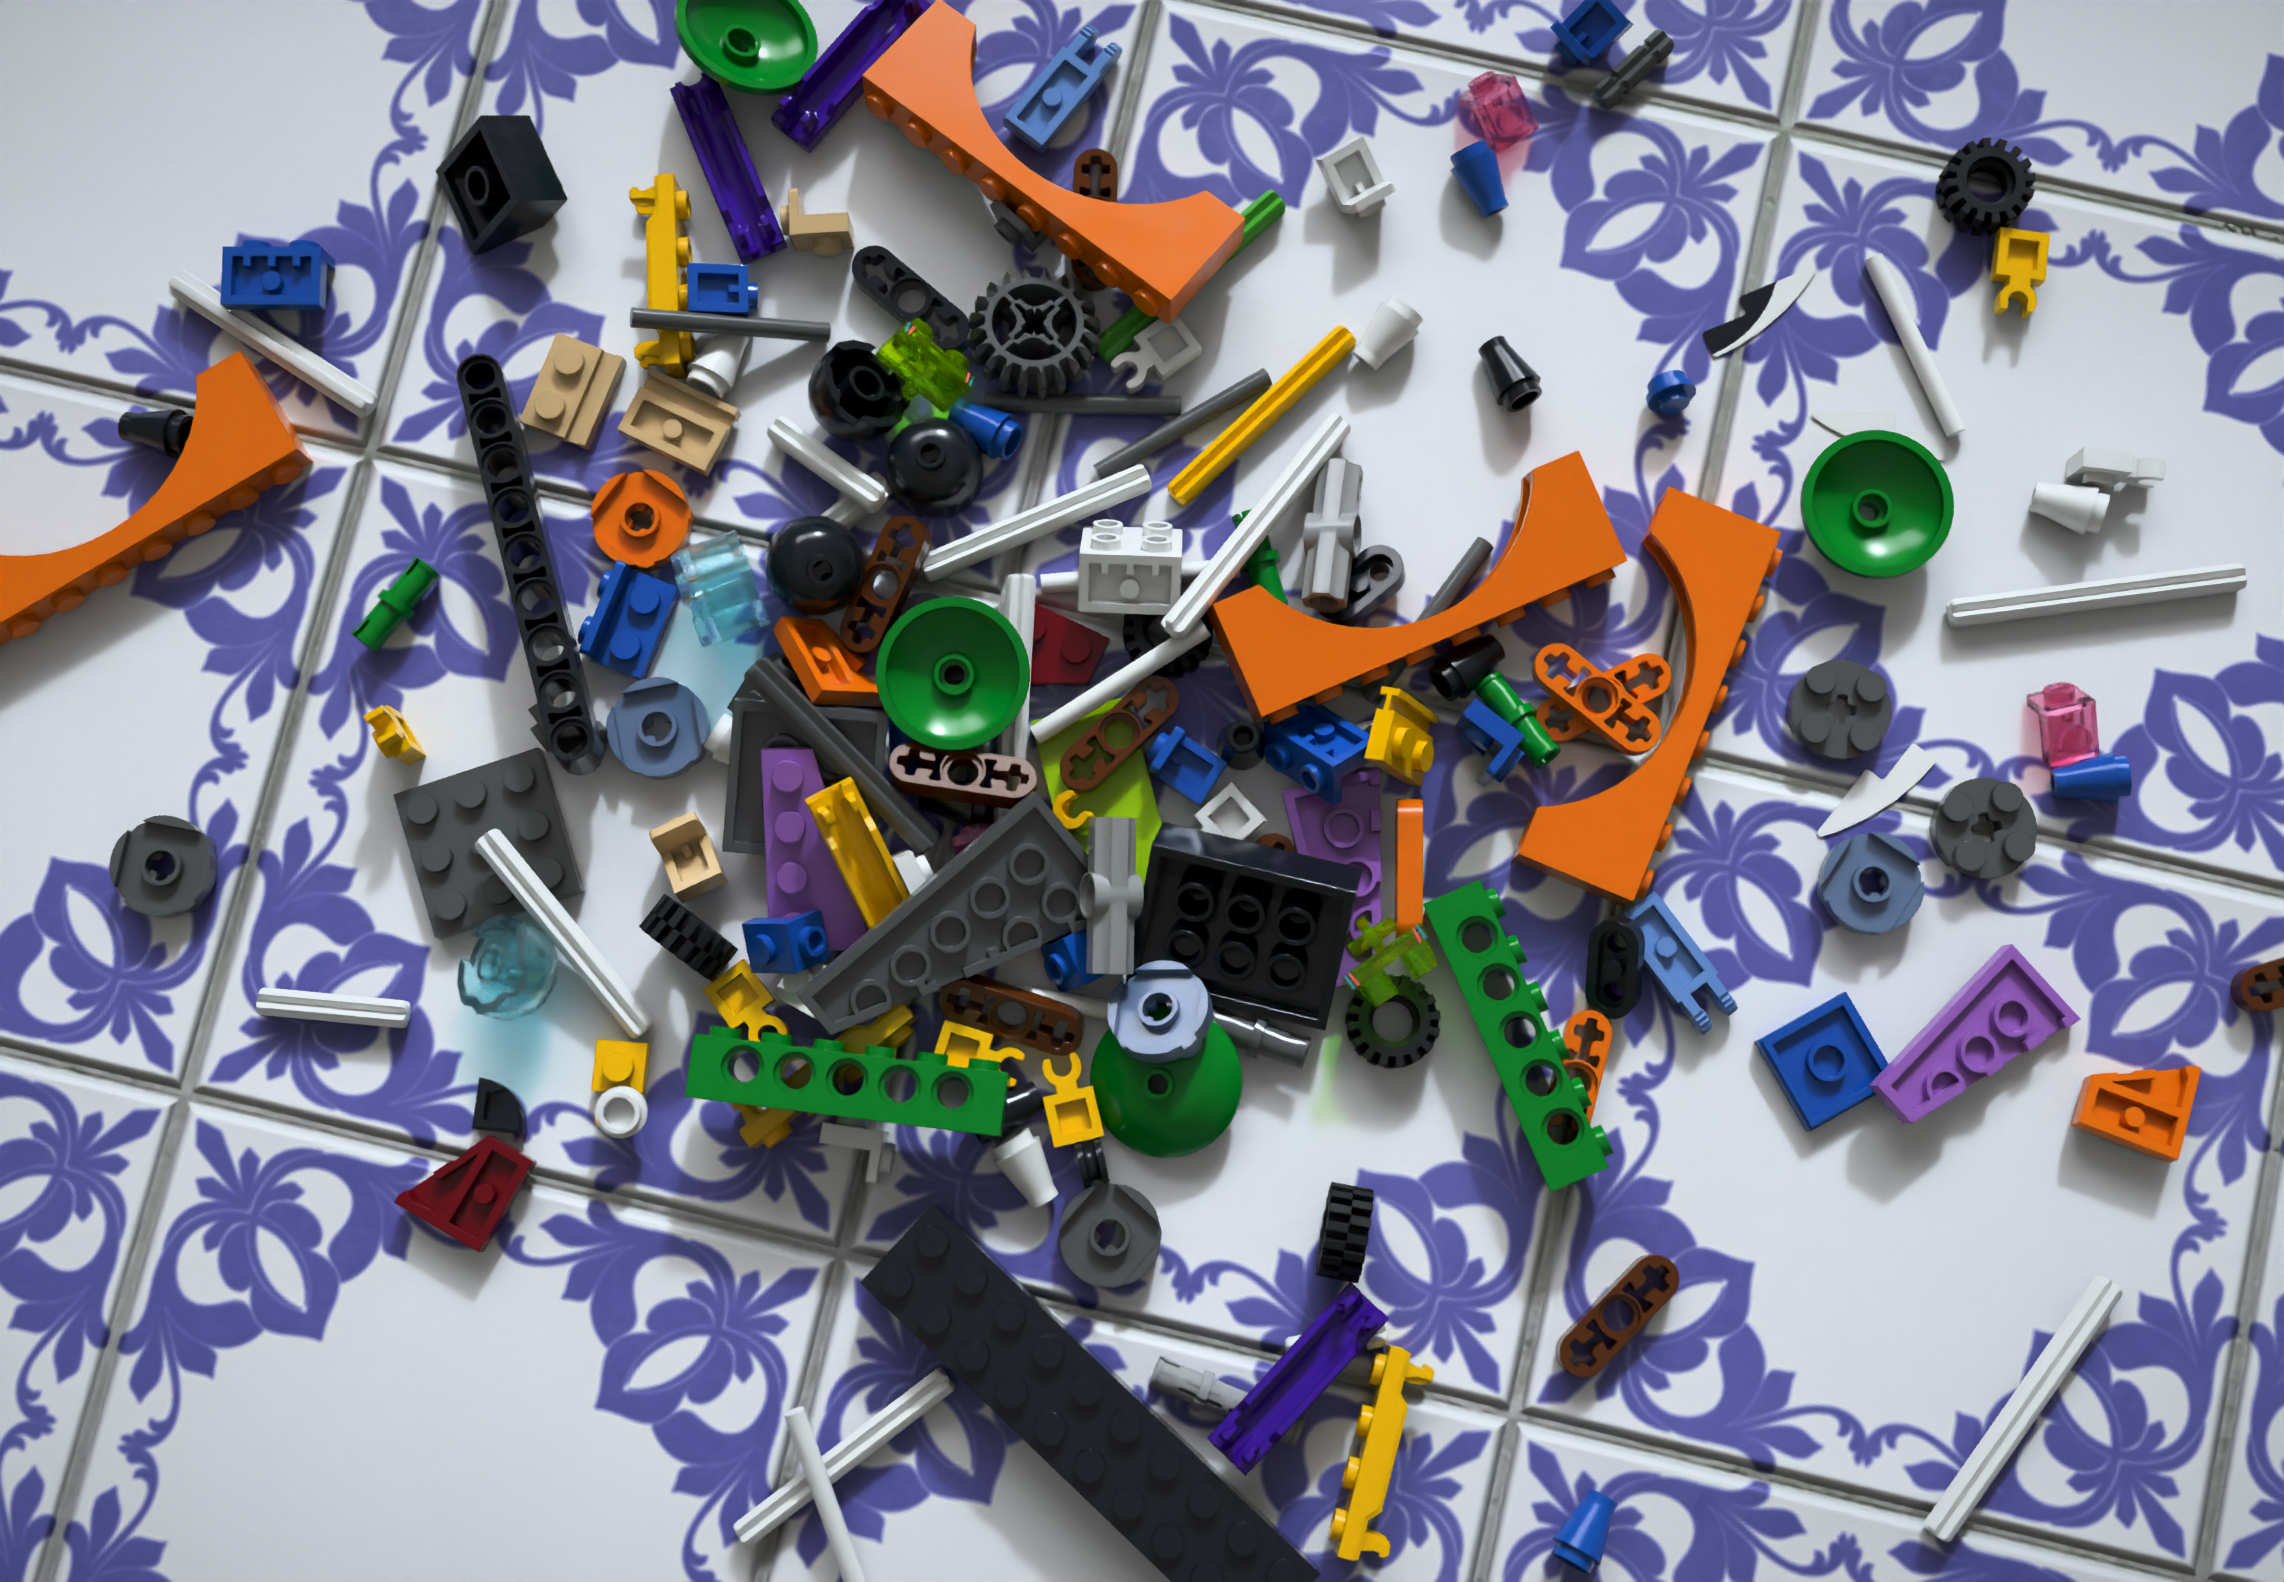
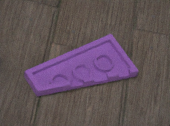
M811 746L762 748L761 765L768 918H794L810 910H819L823 917L829 951L846 950L863 936L868 929L804 802V799L826 789L816 752Z
M1379 767L1343 777L1342 801L1335 805H1331L1317 795L1308 792L1303 786L1285 790L1281 793L1296 853L1363 868L1336 988L1350 985L1345 976L1349 978L1352 984H1356L1348 975L1349 973L1359 983L1383 976L1382 871L1380 857L1381 779Z
M2013 944L2002 945L1868 1086L1903 1124H1913L1966 1091V1087L1982 1077H1989L2005 1067L2004 1064L2024 1051H2031L2047 1041L2045 1038L2060 1029L2068 1028L2081 1020V1018Z

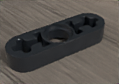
M872 245L864 247L855 255L852 261V272L860 290L905 327L910 322L909 330L914 325L916 328L912 333L931 349L942 356L952 357L961 354L968 348L967 335L971 330L968 328L967 316L889 250L881 246ZM883 262L886 277L894 283L890 291L886 282L880 277L873 275L867 279L868 274L865 268L867 264L870 263L876 267ZM912 289L922 292L926 297V301L919 311L908 313L900 309L898 300L902 293ZM936 306L940 307L935 310V313L941 323L947 327L957 323L956 328L959 335L957 339L954 340L952 337L947 336L943 341L940 340V330L930 320Z

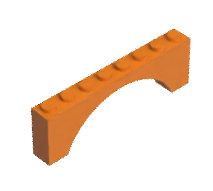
M936 0L862 75L867 108L878 119L882 121L888 119L902 129L908 140L919 148L926 147L940 157L943 164L952 173L958 176L964 175L977 184L981 192L990 201L993 202L997 199L1029 225L1032 231L1037 232L1040 230L1051 238L1065 256L1073 260L1078 258L1092 268L1102 283L1111 288L1118 287L1133 299L1135 305L1143 313L1152 317L1156 315L1169 325L1240 247L1246 218L1207 190L1169 202L1152 204L1115 203L1085 197L1068 191L1030 170L1001 143L990 128L977 101L972 82L973 67L977 56L976 24L944 1Z
M240 350L196 375L195 413L190 434L182 454L160 489L136 513L111 531L69 549L30 556L0 555V646L13 638H23L33 634L41 627V622L57 612L63 613L77 608L85 601L86 595L100 587L113 586L123 581L128 576V571L144 561H154L164 557L172 550L173 544L189 535L195 536L208 531L215 525L216 519L231 510H241L251 506L258 500L260 493L275 484L283 485L295 480L301 475L304 467L313 463L258 367Z
M1579 450L1533 469L1521 479L1517 519L1501 557L1491 572L1473 592L1457 605L1435 616L1394 627L1358 628L1337 625L1312 618L1289 607L1260 585L1212 604L1206 613L1254 723L1268 717L1270 724L1274 725L1299 714L1296 705L1314 697L1318 706L1344 695L1343 684L1360 678L1362 685L1365 686L1390 675L1388 665L1405 658L1408 667L1435 656L1436 652L1433 646L1450 639L1453 647L1459 646L1481 636L1482 634L1478 628L1481 625L1496 620L1498 627L1501 628L1527 616L1523 607L1541 601L1545 609L1572 597L1568 589L1585 581L1589 590L1616 578L1613 569L1628 560Z
M1668 486L1657 503L1641 544L1654 557L1666 575L1675 593L1685 630L1686 671L1682 694L1675 715L1654 752L1639 769L1619 784L1600 794L1580 801L1556 806L1537 807L1530 814L1512 858L1513 861L1623 907L1634 902L1635 897L1643 899L1654 875V871L1647 868L1654 850L1662 852L1673 827L1672 824L1666 822L1672 804L1680 806L1689 789L1691 778L1684 776L1690 759L1698 760L1707 744L1710 732L1703 730L1709 712L1717 714L1725 699L1728 686L1721 684L1727 667L1735 669L1745 649L1746 641L1739 638L1745 622L1753 623L1763 604L1765 596L1757 593L1763 577L1771 578L1781 559L1783 551L1777 549L1776 545L1782 532Z

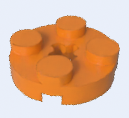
M642 470L643 472H634L628 475L624 472L609 479L600 488L593 500L591 507L593 535L601 550L615 563L619 560L627 563L632 569L653 572L662 565L674 560L683 551L691 535L694 515L685 494L668 476L654 470ZM647 509L653 510L650 517L653 524L650 528H642L638 532L631 530L635 523L630 516L635 510L642 514Z

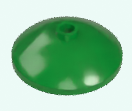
M677 0L674 8V27L683 50L700 70L718 83L731 89L754 95L780 94L798 86L802 76L815 63L818 52L816 31L808 13L798 0Z
M1866 430L1838 439L1815 459L1802 485L1800 509L1803 525L1809 539L1819 553L1831 564L1855 576L1869 579H1888L1914 571L1932 558L1941 548L1952 525L1954 497L1944 468L1923 445L1899 433L1884 430ZM1862 506L1870 507L1875 514L1874 520L1863 518L1860 508Z
M935 598L908 610L887 632L877 657V690L888 716L910 738L932 748L964 750L978 747L993 740L1004 732L1018 716L1029 689V659L1017 630L1000 612L985 603L970 598ZM953 666L962 668L965 673L964 680L958 685H951L946 680V672Z
M1159 1003L1158 1009L1156 1011H1149L1148 1016L1153 1017L1155 1021H1160L1167 1017L1171 1011L1166 1003ZM1212 1019L1210 1028L1202 1039L1201 1049L1196 1055L1190 1058H1178L1166 1063H1147L1129 1057L1123 1051L1111 1028H1109L1101 1038L1093 1056L1090 1086L1093 1085L1103 1124L1120 1142L1145 1155L1175 1158L1186 1156L1205 1148L1219 1138L1228 1128L1240 1105L1243 1091V1071L1234 1043L1226 1031L1214 1019ZM1155 1074L1164 1076L1168 1082L1167 1090L1164 1093L1156 1092L1151 1085L1152 1077Z

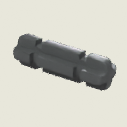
M1655 30L1644 40L1645 43L1642 46L1636 47L1612 70L1610 76H1605L1595 85L1592 96L1603 109H1612L1622 99L1621 96L1623 94H1628L1655 69L1654 66L1656 64H1660L1671 54L1674 42L1664 31Z

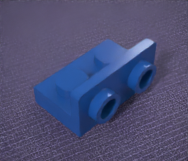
M244 240L241 242V246H223L221 305L227 310H326L327 271L335 270V259L320 247V244L307 240L291 241L289 247H272L270 243L259 240Z
M617 560L613 570H607L600 580L597 590V597L600 601L593 617L587 616L581 625L578 634V644L581 645L579 652L590 662L637 680L646 679L682 590L678 586L635 571L627 563Z
M1476 698L1464 711L1454 727L1461 733L1458 740L1467 749L1480 757H1483L1487 752L1494 758L1477 780L1483 787L1492 778L1501 783L1524 754L1517 748V745L1525 735Z
M1308 699L1296 705L1299 714L1274 725H1271L1269 720L1264 722L1266 745L1264 755L1266 762L1274 770L1291 778L1308 792L1317 795L1331 805H1335L1342 801V778L1369 762L1364 756L1370 734L1323 705L1317 706L1315 700Z

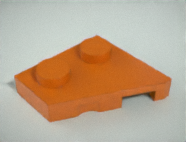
M781 616L772 631L813 704L883 707L877 690V684L861 670L867 661L859 653L850 650L831 627L822 619Z
M2193 1065L2180 1069L2160 1071L2147 1069L2136 1070L2126 1074H2118L2116 1072L2092 1074L2083 1079L2071 1126L2167 1163L2179 1160L2202 1068Z

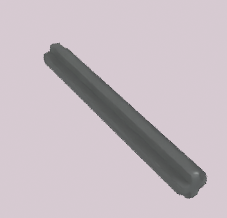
M762 657L758 659L746 671L744 675L745 680L843 779L848 777L853 779L864 801L917 854L926 853L936 844L940 837L939 832L768 658Z

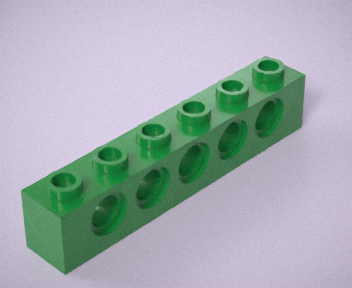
M1479 879L1424 903V908L1550 1192L1609 1168L1605 1157L1614 1154L1602 1126L1598 1125L1591 1128L1583 1109L1591 1106V1101L1580 1077L1570 1080L1562 1064L1563 1060L1570 1058L1569 1052L1559 1030L1555 1029L1548 1032L1540 1013L1549 1010L1537 981L1527 985L1519 966L1528 961L1516 935L1505 937L1498 919L1506 916V912L1495 888L1493 887L1485 891ZM1473 926H1484L1493 935L1490 947L1480 953L1469 951L1463 944L1465 932ZM1495 972H1503L1509 975L1514 982V989L1511 995L1503 1000H1494L1488 997L1484 992V983L1489 975ZM1524 1019L1533 1025L1535 1038L1527 1047L1516 1048L1506 1041L1505 1029L1513 1020ZM1538 1066L1551 1069L1557 1079L1554 1091L1546 1096L1534 1095L1526 1086L1527 1074ZM1558 1114L1571 1116L1578 1125L1576 1139L1566 1145L1553 1142L1547 1133L1548 1122Z
M710 1026L709 1035L694 1034L685 1097L1003 1137L1011 1074L999 1072L1000 1062L969 1058L968 1068L947 1065L949 1055L929 1052H917L916 1061L896 1059L897 1049L872 1045L865 1046L864 1055L844 1052L845 1042L814 1039L813 1048L792 1046L793 1036L762 1032L761 1042L740 1039L741 1029ZM752 1053L758 1059L759 1071L754 1079L743 1083L736 1077L734 1065L741 1055ZM804 1059L810 1065L811 1078L804 1087L793 1089L786 1080L787 1067L795 1060ZM847 1066H857L862 1071L864 1077L862 1088L856 1094L846 1096L838 1088V1075ZM900 1072L910 1073L916 1082L914 1095L905 1102L895 1101L889 1093L890 1080ZM958 1078L967 1085L968 1098L961 1107L950 1109L942 1103L940 1091L946 1081Z

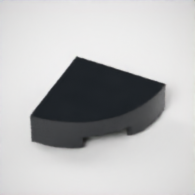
M479 1078L472 1129L527 1135V1119L524 1108L518 1097L508 1087L491 1079Z

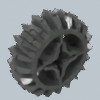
M1027 267L1022 272V279L1015 280L1006 272L1003 277V287L992 282L989 283V286L986 288L987 297L977 296L975 312H972L968 318V328L971 331L967 335L968 346L971 350H974L972 353L973 362L976 367L984 366L983 375L987 382L999 378V388L1003 393L1013 385L1018 386V395L1021 399L1028 394V389H1037V394L1042 400L1047 394L1048 387H1053L1062 395L1066 390V380L1077 385L1082 380V370L1090 371L1094 365L1093 355L1097 354L1100 349L1098 334L1101 328L1100 320H1098V317H1094L1095 305L1093 300H1084L1085 292L1081 285L1068 289L1069 279H1067L1066 275L1064 274L1057 281L1050 280V272L1047 268L1041 273L1040 278L1031 277V272ZM1004 319L1009 323V331L1011 333L1008 334V341L1001 346L994 333ZM1064 322L1069 324L1074 334L1072 341L1066 348L1059 343L1060 336L1058 335L1060 333V326Z

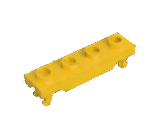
M673 173L657 174V176H654L653 187L645 190L632 187L629 190V199L635 205L637 213L651 216L646 221L648 309L687 312L685 267L688 266V263H693L690 238L684 237L683 221L691 219L690 197L687 190H681ZM656 329L659 333V340L646 341L636 345L634 348V357L639 360L640 366L643 369H649V366L652 365L666 368V374L674 379L687 378L688 362L696 358L693 332Z
M848 777L804 799V802L867 929L870 930L909 896V893L853 779Z
M901 1003L890 1008V1011L878 1015V1019L871 1025H854L834 1041L845 1042L844 1052L864 1055L866 1045L886 1046L896 1049L914 1034L910 1026L918 1018L908 1006ZM808 1063L804 1064L786 1079L793 1089H800L809 1082L811 1078L810 1065ZM847 1066L840 1071L837 1084L844 1079L849 1084H852L862 1077L863 1073L857 1066ZM732 1103V1108L735 1111L738 1109L743 1115L746 1125L739 1132L750 1148H759L765 1144L768 1149H771L793 1131L789 1123L802 1113L775 1108H766L764 1110L759 1106ZM807 1113V1115H808L809 1117L815 1114V1113Z
M1388 1343L1386 1344L1384 1354L1375 1352L1368 1376V1383L1376 1385L1370 1406L1361 1405L1355 1427V1435L1362 1437L1357 1458L1348 1457L1341 1487L1349 1489L1344 1510L1335 1508L1328 1533V1540L1335 1541L1334 1550L1337 1557L1351 1561H1358L1361 1551H1376L1379 1553L1378 1556L1382 1558L1389 1555L1390 1542L1383 1534L1367 1528L1368 1520L1382 1512L1408 1410V1406L1401 1395L1403 1382L1427 1385L1433 1381L1435 1373L1428 1365L1423 1364L1422 1368L1409 1362L1411 1353L1402 1347Z

